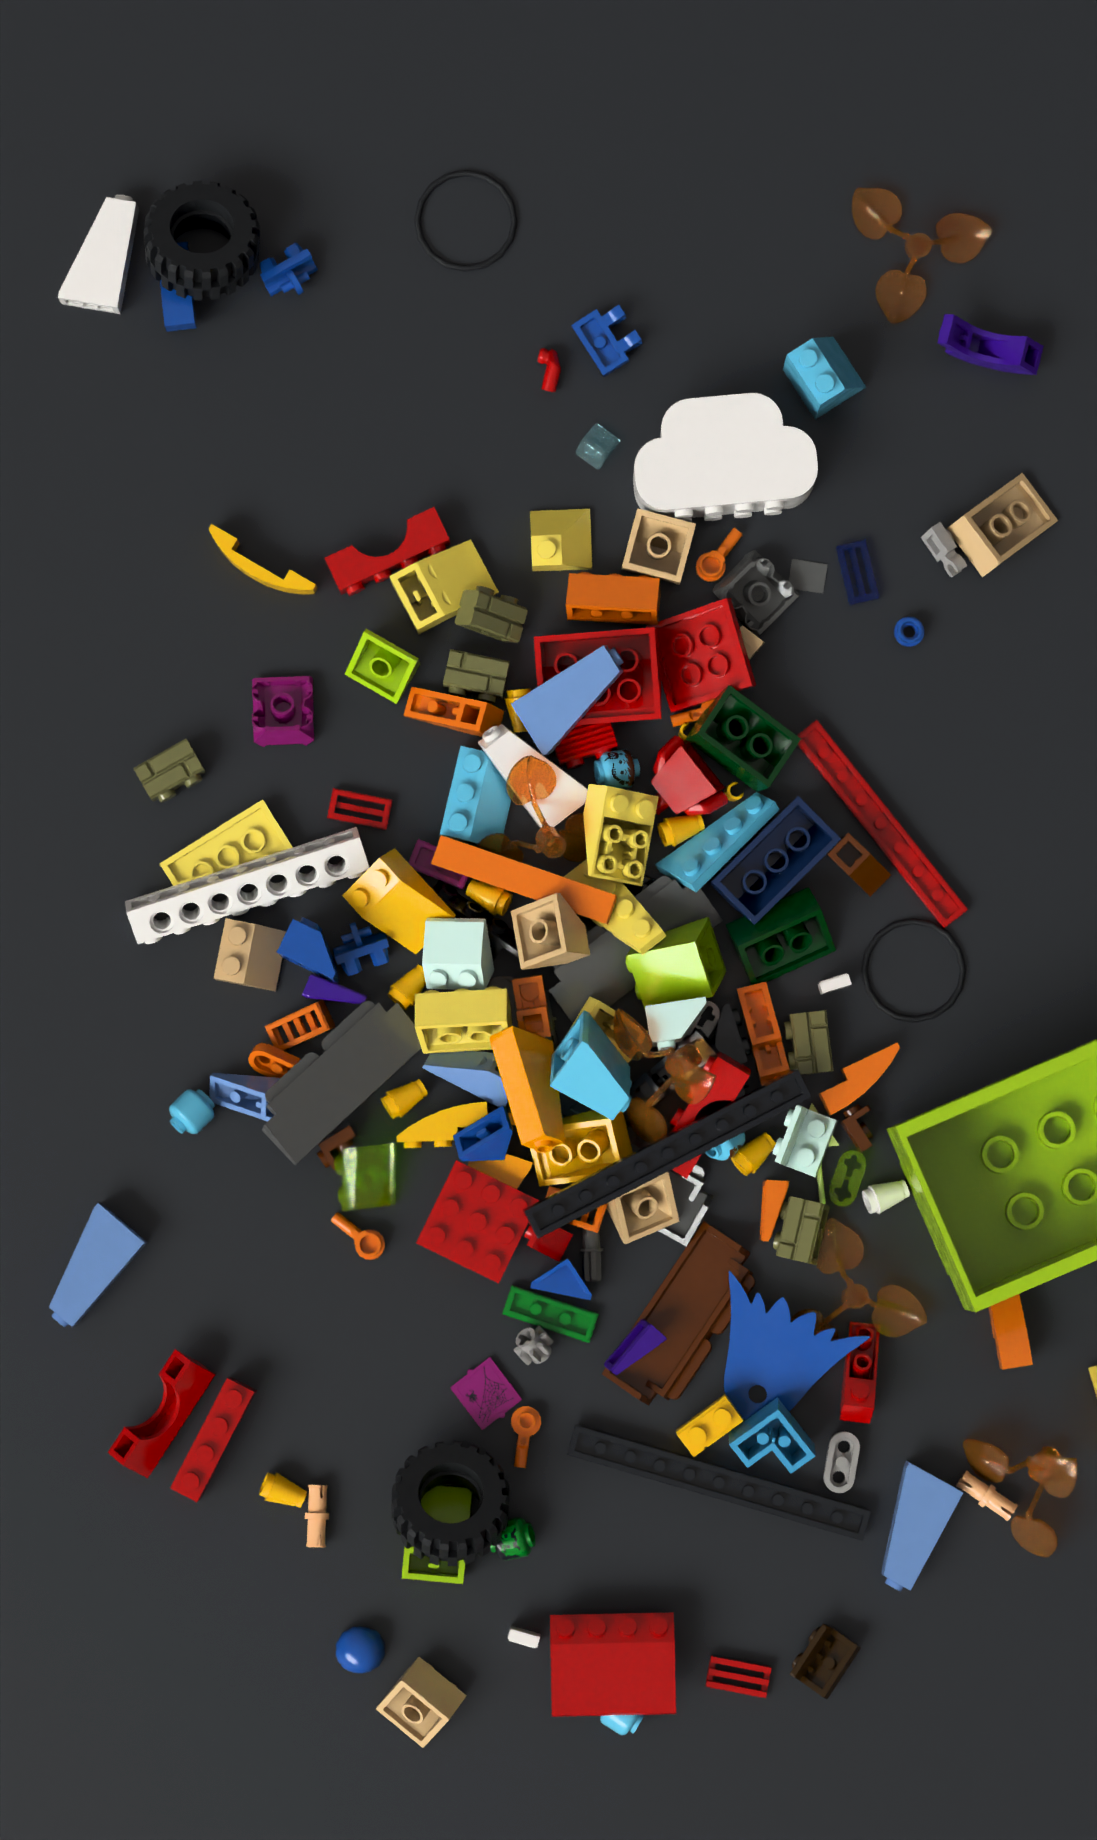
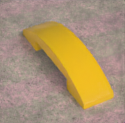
M213 524L210 525L209 531L221 552L235 567L250 578L283 592L304 595L316 593L318 589L316 584L296 572L289 570L285 578L282 579L235 552L240 545L238 539Z

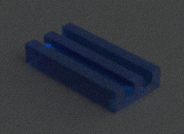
M866 540L836 546L835 549L849 606L865 603L870 600H878L879 593ZM856 548L861 550L871 591L870 594L865 593L855 552ZM847 550L849 551L859 593L857 597L854 596L844 551Z

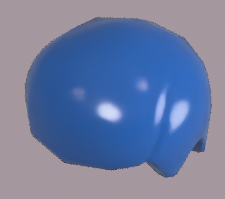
M362 1626L352 1627L340 1635L336 1642L335 1656L338 1663L347 1671L367 1673L380 1666L385 1657V1642L376 1630Z

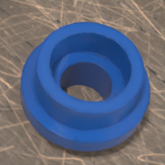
M904 617L895 625V639L902 646H916L924 637V626L915 617ZM911 627L914 630V636L906 637L903 633L904 628Z

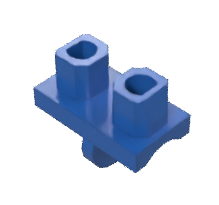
M294 243L284 251L287 260L277 264L275 259L270 257L260 262L259 265L262 272L260 276L270 296L280 291L286 293L293 288L298 295L304 293L300 284L309 280L310 274L318 271L308 249L303 250L298 243Z
M355 922L349 924L352 932L341 936L344 945L333 948L337 965L341 964L347 976L362 971L359 957L370 954L374 966H380L389 962L387 949L389 943L386 934L379 932L372 935L370 926L358 930Z

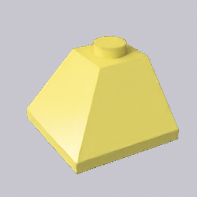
M590 509L530 511L532 572L592 569Z

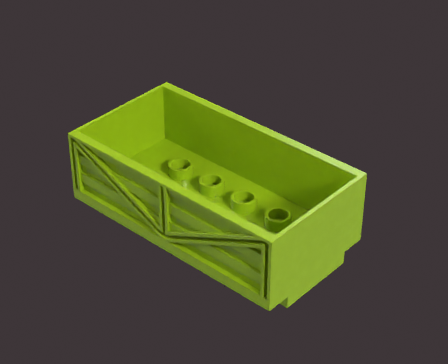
M1097 1039L886 1129L900 1160L899 1164L964 1310L978 1312L1097 1261Z

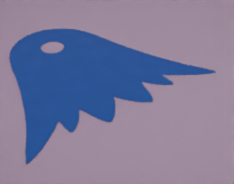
M728 1271L731 1297V1325L724 1374V1391L745 1420L777 1397L787 1410L790 1411L833 1365L870 1338V1336H854L831 1341L836 1330L835 1328L826 1329L814 1335L816 1313H806L790 1322V1311L784 1297L776 1301L766 1313L760 1293L757 1292L753 1302L750 1303L737 1278L731 1271ZM760 1385L765 1388L767 1396L763 1402L755 1403L749 1398L748 1393L752 1386Z

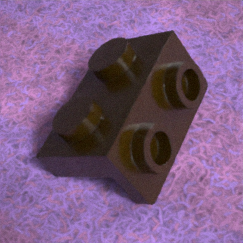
M823 1623L821 1627H817L810 1635V1644L804 1653H800L794 1659L790 1675L823 1698L828 1699L861 1647L833 1627Z

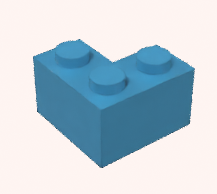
M778 1397L729 1432V1445L747 1468L773 1451L787 1470L793 1473L816 1456L814 1442Z

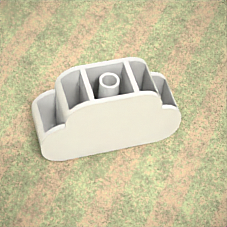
M743 393L680 400L666 411L661 424L660 438L646 443L636 456L633 473L635 499L640 509L692 522V518L704 517L705 521L720 520L722 515L734 514V518H747L752 516V512L764 511V515H778L782 513V509L794 508L802 504L809 497L818 474L817 452L812 439L804 431L792 426H783L780 409L772 399L765 395Z

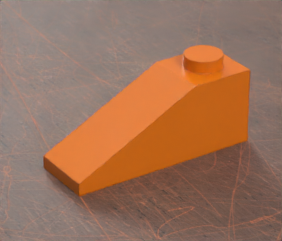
M411 687L403 716L482 737L489 728L501 725L504 710L488 702Z

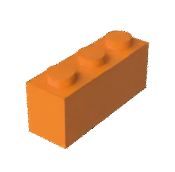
M589 572L569 573L566 596L567 620L658 625L661 598L660 578H653L649 575L638 577L622 576L616 573L609 575H595Z

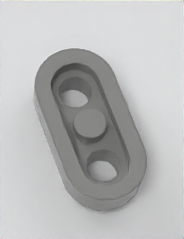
M840 1431L835 1433L828 1444L823 1480L827 1488L835 1493L848 1491L853 1486L860 1444L856 1436L850 1432ZM841 1441H847L849 1443L848 1451L840 1452L838 1444ZM837 1471H841L844 1474L843 1481L839 1483L833 1480V1474Z

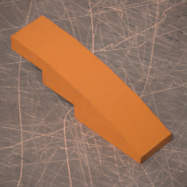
M766 982L737 989L761 1086L790 1072Z

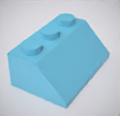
M460 746L440 836L500 851L513 790L484 751Z

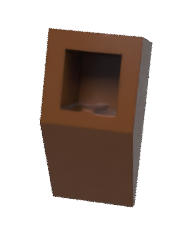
M849 832L827 854L870 897L891 876Z

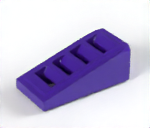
M310 974L302 996L307 999L362 1004L364 1001H368V996L315 974Z
M641 1319L606 1360L604 1366L613 1374L618 1375L663 1343L667 1338L645 1319Z

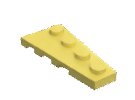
M262 799L164 860L160 865L172 885L175 886L292 848V845Z
M587 859L564 876L565 878L617 895L608 925L592 920V922L601 928L604 927L616 938L640 954H645L666 937L662 928L623 883L588 876Z

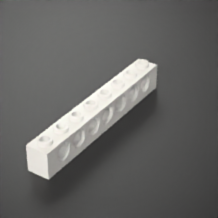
M354 827L125 901L126 913L137 944L144 942L152 944L161 940L163 936L172 933L176 935L188 932L191 927L200 924L211 925L218 922L220 918L231 914L239 916L248 912L250 908L259 905L263 907L275 904L278 899L287 896L298 897L305 894L307 890L318 886L326 888L335 884L337 880L346 877L350 879L360 877L370 866L358 829ZM333 856L343 858L338 864L328 863L329 859ZM305 865L314 867L308 874L299 872L300 868ZM274 875H283L285 877L280 883L270 881ZM246 884L256 886L252 892H243L241 890ZM218 893L227 896L221 902L212 900V897ZM187 903L198 905L193 911L183 909V906ZM159 912H165L169 915L165 920L154 918Z

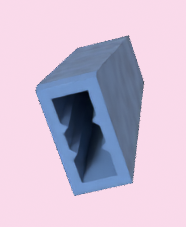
M603 645L511 703L542 756H547L555 750L623 673L620 665L624 662L615 648L610 650L608 646Z
M97 1203L49 1305V1308L54 1311L51 1316L63 1327H66L68 1324L71 1327H75L148 1243L102 1203Z
M906 1461L903 1467L881 1574L887 1577L885 1583L900 1592L903 1587L911 1591L964 1493Z

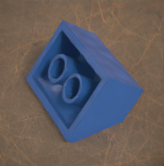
M304 917L301 918L300 922L292 919L277 953L282 958L338 984L340 977L328 942L321 933L322 929L320 926Z

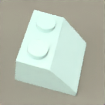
M426 919L422 966L427 989L456 990L465 988L469 990H484L487 987L494 972L486 919Z
M706 997L645 1006L651 1047L657 1046L658 1051L676 1049V1043L683 1041L707 1008Z

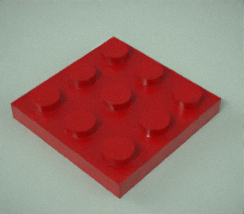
M725 598L658 621V625L650 624L646 626V628L657 627L659 630L661 681L671 713L714 700L728 685L737 691L756 686L731 598Z
M456 1160L416 1244L499 1284L529 1223L523 1209L539 1202V1200Z

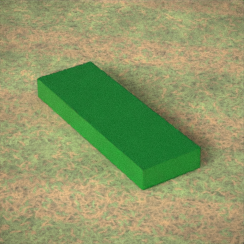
M514 1285L511 1286L502 1313L503 1315L590 1343L599 1315L598 1313Z

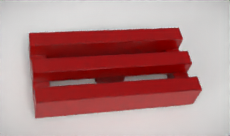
M333 788L327 818L387 830L393 800ZM340 796L385 805V808L382 811L337 802V798ZM335 808L383 817L382 822L335 813Z
M711 1655L705 1687L766 1698L772 1667ZM717 1663L763 1672L764 1674L763 1678L718 1670L715 1669V1665ZM713 1676L760 1684L761 1690L713 1681Z

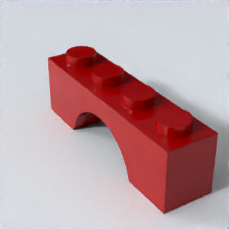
M432 507L407 519L405 539L394 552L385 556L373 557L359 552L351 545L325 557V561L341 595L348 593V596L364 590V584L373 580L376 583L385 581L390 578L389 576L392 575V571L401 567L404 569L428 554L432 556L446 550V546L450 545V539L435 507Z
M719 1051L716 1058L710 1056L701 1070L705 1074L701 1083L694 1082L686 1095V1098L690 1100L684 1110L679 1107L671 1119L670 1124L674 1125L670 1133L695 1121L699 1111L711 1102L719 1100L735 1101L749 1078L751 1069ZM701 1155L672 1170L687 1179Z
M177 1349L173 1351L158 1374L163 1383L164 1393L157 1411L142 1424L124 1427L107 1452L124 1467L146 1478H149L215 1376L203 1364Z
M232 1377L226 1379L170 1489L195 1502L201 1500L230 1439L244 1417L257 1390Z

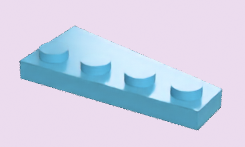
M756 792L660 860L655 866L660 873L673 880L676 879L678 883L697 892L780 809L775 801Z

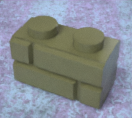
M477 586L476 590L463 591L459 604L461 607L458 609L455 619L456 625L502 642L518 643L520 641L523 630L522 625L525 623L528 610L517 605L518 599L507 595H501L498 598L493 596L494 590L483 586Z
M450 649L443 687L449 688L448 694L466 697V692L477 694L478 700L488 703H495L496 698L503 700L510 661Z
M187 738L133 768L150 799L153 802L159 800L160 803H164L176 796L174 790L186 785L187 788L198 784L203 780L201 775L206 773Z
M826 1010L788 1015L789 1021L784 1022V1032L786 1040L791 1039L793 1051L787 1052L789 1069H798L801 1075L834 1071Z
M789 1196L788 1202L785 1201L781 1208L780 1218L784 1220L781 1232L778 1231L774 1238L773 1248L777 1250L776 1256L817 1265L830 1206Z

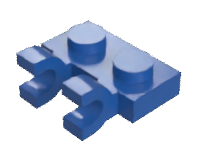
M617 305L603 316L596 309L571 325L603 377L629 362L625 353L643 344L636 330L617 341L609 329L627 319L620 305Z

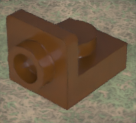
M858 1103L843 1113L846 1118L840 1121L858 1152L861 1153L873 1146L869 1141L873 1136L864 1122L859 1124L856 1120L869 1112L871 1108L869 1105L861 1108Z
M351 1125L318 1144L321 1150L317 1152V1155L325 1168L329 1166L333 1170L340 1168L331 1151L336 1149L338 1153H341L354 1145L352 1138L357 1135Z

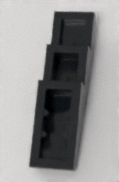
M701 1029L693 1033L675 1050L667 1054L655 1066L632 1083L630 1088L632 1099L626 1111L623 1112L627 1129L700 1070L710 1056L715 1057L719 1053L718 1049Z

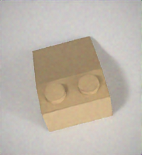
M1021 473L964 514L947 529L951 532L954 540L979 574L984 577L1058 522V519L1025 475Z

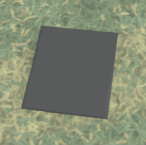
M792 559L789 582L796 590L823 594L828 564Z

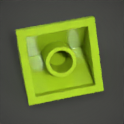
M365 629L345 675L397 704L419 668L420 661L414 655L372 631Z

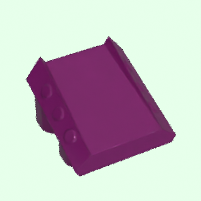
M311 676L252 679L254 743L262 747L266 745L303 744L307 746L314 741L313 678Z

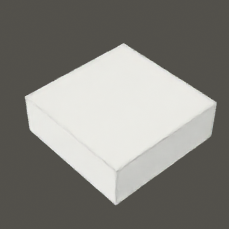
M846 973L820 981L818 988L820 995L848 987L852 983L849 974Z
M510 1626L507 1639L514 1643L537 1648L540 1634Z

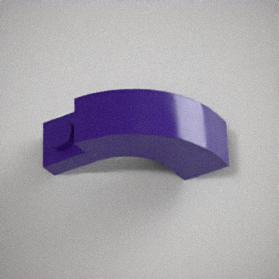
M944 314L937 342L946 348L945 353L968 363L998 371L1037 375L1044 347L1027 336L1003 335L977 328L954 314Z

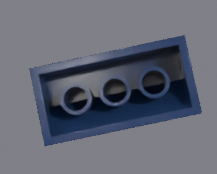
M797 796L710 885L733 908L755 925L841 838Z

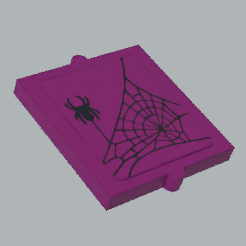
M491 1357L475 1369H468L467 1375L450 1387L481 1430L485 1429L499 1417L504 1418L505 1413L522 1400Z

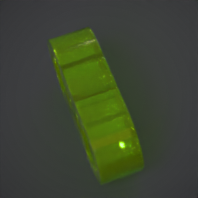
M849 1150L844 1152L838 1159L828 1191L829 1199L833 1204L844 1207L854 1202L866 1169V1160L862 1153ZM852 1155H855L857 1157L856 1162L860 1163V1168L853 1169L851 1176L847 1177L845 1175L848 1166L844 1164V1160L850 1159ZM845 1179L849 1181L847 1191L851 1193L850 1198H844L840 1202L838 1201V1195L834 1193V1189L841 1188Z

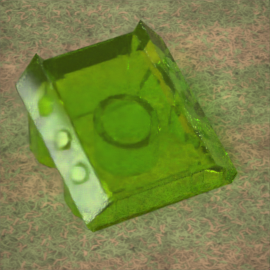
M397 1143L343 1149V1153L336 1156L334 1160L335 1171L343 1177L342 1186L338 1190V1199L342 1205V1211L395 1205Z

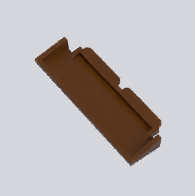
M703 1221L632 1327L633 1329L641 1319H645L667 1339L618 1375L613 1374L607 1368L604 1369L602 1375L648 1406L657 1393L668 1401L670 1398L673 1400L679 1399L711 1352L712 1344L709 1339L713 1333L717 1335L722 1334L731 1322L728 1271L734 1274L747 1296L755 1286L753 1273L743 1266L751 1253Z

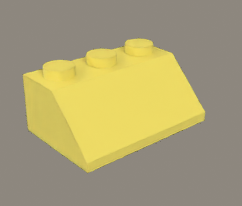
M487 987L484 990L460 988L452 992L428 990L424 993L415 994V1030L423 1054L492 1050L490 1036L512 1026L511 1006L506 988Z

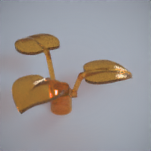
M861 187L857 188L853 194L852 215L854 223L864 236L877 240L882 238L887 230H889L891 233L906 240L905 252L911 259L905 273L899 270H890L880 277L876 285L877 302L888 321L892 324L902 322L911 317L925 300L926 284L924 279L917 275H910L917 259L926 256L932 246L941 244V253L948 261L958 264L966 263L975 258L992 232L991 227L979 218L963 213H952L943 217L936 225V233L940 239L930 240L924 233H916L911 236L909 233H904L892 226L900 220L902 215L901 202L895 194L886 189Z
M532 755L525 756L514 764L510 770L506 781V790L509 798L516 805H524L531 801L532 807L542 824V828L538 830L535 837L537 844L518 839L511 842L507 835L495 833L483 838L478 843L477 848L518 862H522L523 852L517 846L532 849L536 853L542 851L548 858H558L563 855L569 861H584L587 859L583 813L569 817L565 823V831L561 830L558 832L556 828L549 826L536 799H545L553 792L556 786L555 772L547 762Z
M618 1008L614 1015V1037L618 1047L627 1057L639 1061L643 1056L646 1058L667 1056L665 1068L671 1077L646 1103L641 1098L634 1097L627 1108V1115L632 1128L639 1137L651 1144L667 1135L665 1119L657 1109L652 1107L653 1102L675 1082V1090L678 1096L689 1104H697L710 1092L716 1075L699 1067L702 1057L699 1050L692 1044H686L676 1051L672 1047L663 1051H649L653 1045L647 1031L629 1014Z
M830 1218L827 1220L816 1266L824 1274H833L839 1270L840 1275L847 1283V1287L841 1294L843 1304L825 1319L815 1309H804L797 1312L790 1322L806 1313L815 1312L816 1324L814 1335L826 1329L835 1328L828 1323L847 1308L854 1310L868 1304L871 1307H875L871 1319L877 1331L887 1337H899L926 1324L927 1316L915 1296L900 1286L889 1285L882 1287L877 1293V1302L869 1298L868 1290L863 1285L854 1284L853 1280L846 1274L845 1269H853L861 1262L864 1255L862 1241L853 1230L844 1226L836 1219ZM835 1330L831 1341L838 1339L839 1335L837 1330Z
M964 1439L963 1447L971 1468L978 1476L987 1481L1002 1482L1005 1479V1473L1012 1474L1026 1466L1029 1467V1476L1040 1484L1026 1512V1518L1019 1515L1015 1516L1011 1521V1531L1015 1540L1025 1550L1034 1555L1049 1558L1058 1546L1056 1533L1046 1522L1040 1519H1033L1032 1514L1044 1488L1049 1494L1059 1498H1065L1072 1493L1077 1480V1458L1061 1457L1057 1450L1045 1446L1033 1457L1028 1456L1023 1462L1009 1467L1008 1456L996 1446L975 1439Z

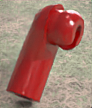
M541 348L537 361L540 364L547 365L541 389L556 392L561 373L558 353L552 348L551 350Z

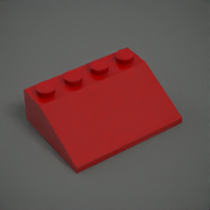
M657 627L534 637L537 687L603 645L608 646L610 650L615 648L624 662L620 665L623 673L577 725L662 719L661 657L659 630Z
M674 1612L550 1615L552 1717L676 1714Z

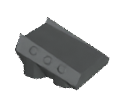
M755 549L745 554L744 558L720 582L715 584L712 591L720 600L731 598L736 616L756 636L761 635L799 597V593L792 584L775 570L772 562L767 558H763Z

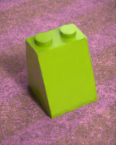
M709 917L666 931V937L643 955L633 948L626 955V966L628 971L633 973L636 982L635 993L637 998L642 1000L644 1009L645 1006L699 997H713L727 972Z

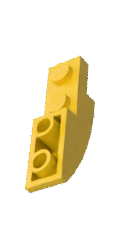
M488 1102L454 1106L431 1114L397 1135V1143H403L404 1148H422V1142L434 1141V1147H451L452 1140H454L453 1135L458 1133V1128H466L488 1115ZM508 1113L513 1130V1126L516 1125L512 1113Z

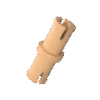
M967 1470L956 1485V1487L978 1500V1505L981 1507L987 1506L1006 1521L1011 1518V1514L1018 1507L1016 1503L995 1491V1486L992 1484L988 1486Z
M308 1485V1513H305V1519H308L306 1547L325 1548L326 1520H329V1513H326L328 1485Z

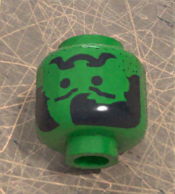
M521 1517L508 1519L506 1529L502 1531L501 1540L496 1546H490L491 1552H497L498 1556L505 1561L528 1556L532 1547L536 1545L535 1533L531 1523H526Z

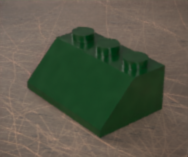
M728 685L701 714L687 735L686 740L753 790L759 792L771 786L801 738L732 686Z
M809 887L781 899L755 925L745 917L726 924L733 946L751 985L771 981L836 951L822 910Z

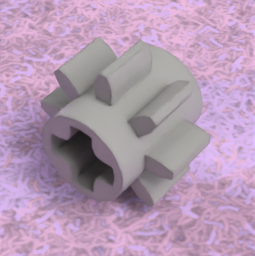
M540 1326L535 1330L533 1328H525L516 1337L517 1347L514 1348V1352L526 1365H529L532 1361L540 1364L549 1358L551 1354V1347L549 1345L553 1343V1340Z

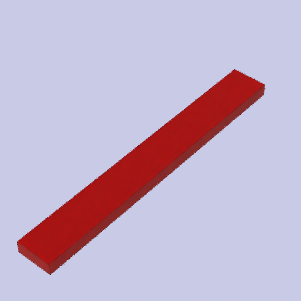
M814 721L797 735L801 738L798 747L943 929L966 912L968 908L819 721Z

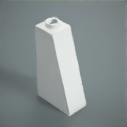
M115 195V198L106 197L59 290L58 299L61 304L121 314L139 214V207L133 201V198L125 195Z
M503 724L498 727L493 726L482 735L483 738L478 741V744L536 824L545 833L585 804L588 789L547 757L542 756L539 751Z

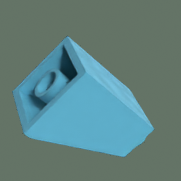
M834 337L812 338L786 355L783 371L815 420L866 388V385Z
M583 1010L552 1054L550 1087L614 1120L619 1112L623 1113L626 1111L632 1099L630 1096L632 1085L630 1066L590 1013Z

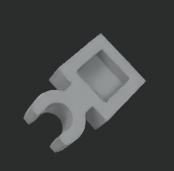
M941 522L932 526L921 537L936 561L939 562L941 560L943 562L944 568L951 578L967 567L965 560L954 550L957 545L954 542L953 535L948 529L944 528Z

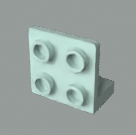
M798 1104L795 1110L790 1108L784 1121V1126L788 1127L784 1138H778L773 1150V1155H776L775 1162L816 1178L838 1121Z

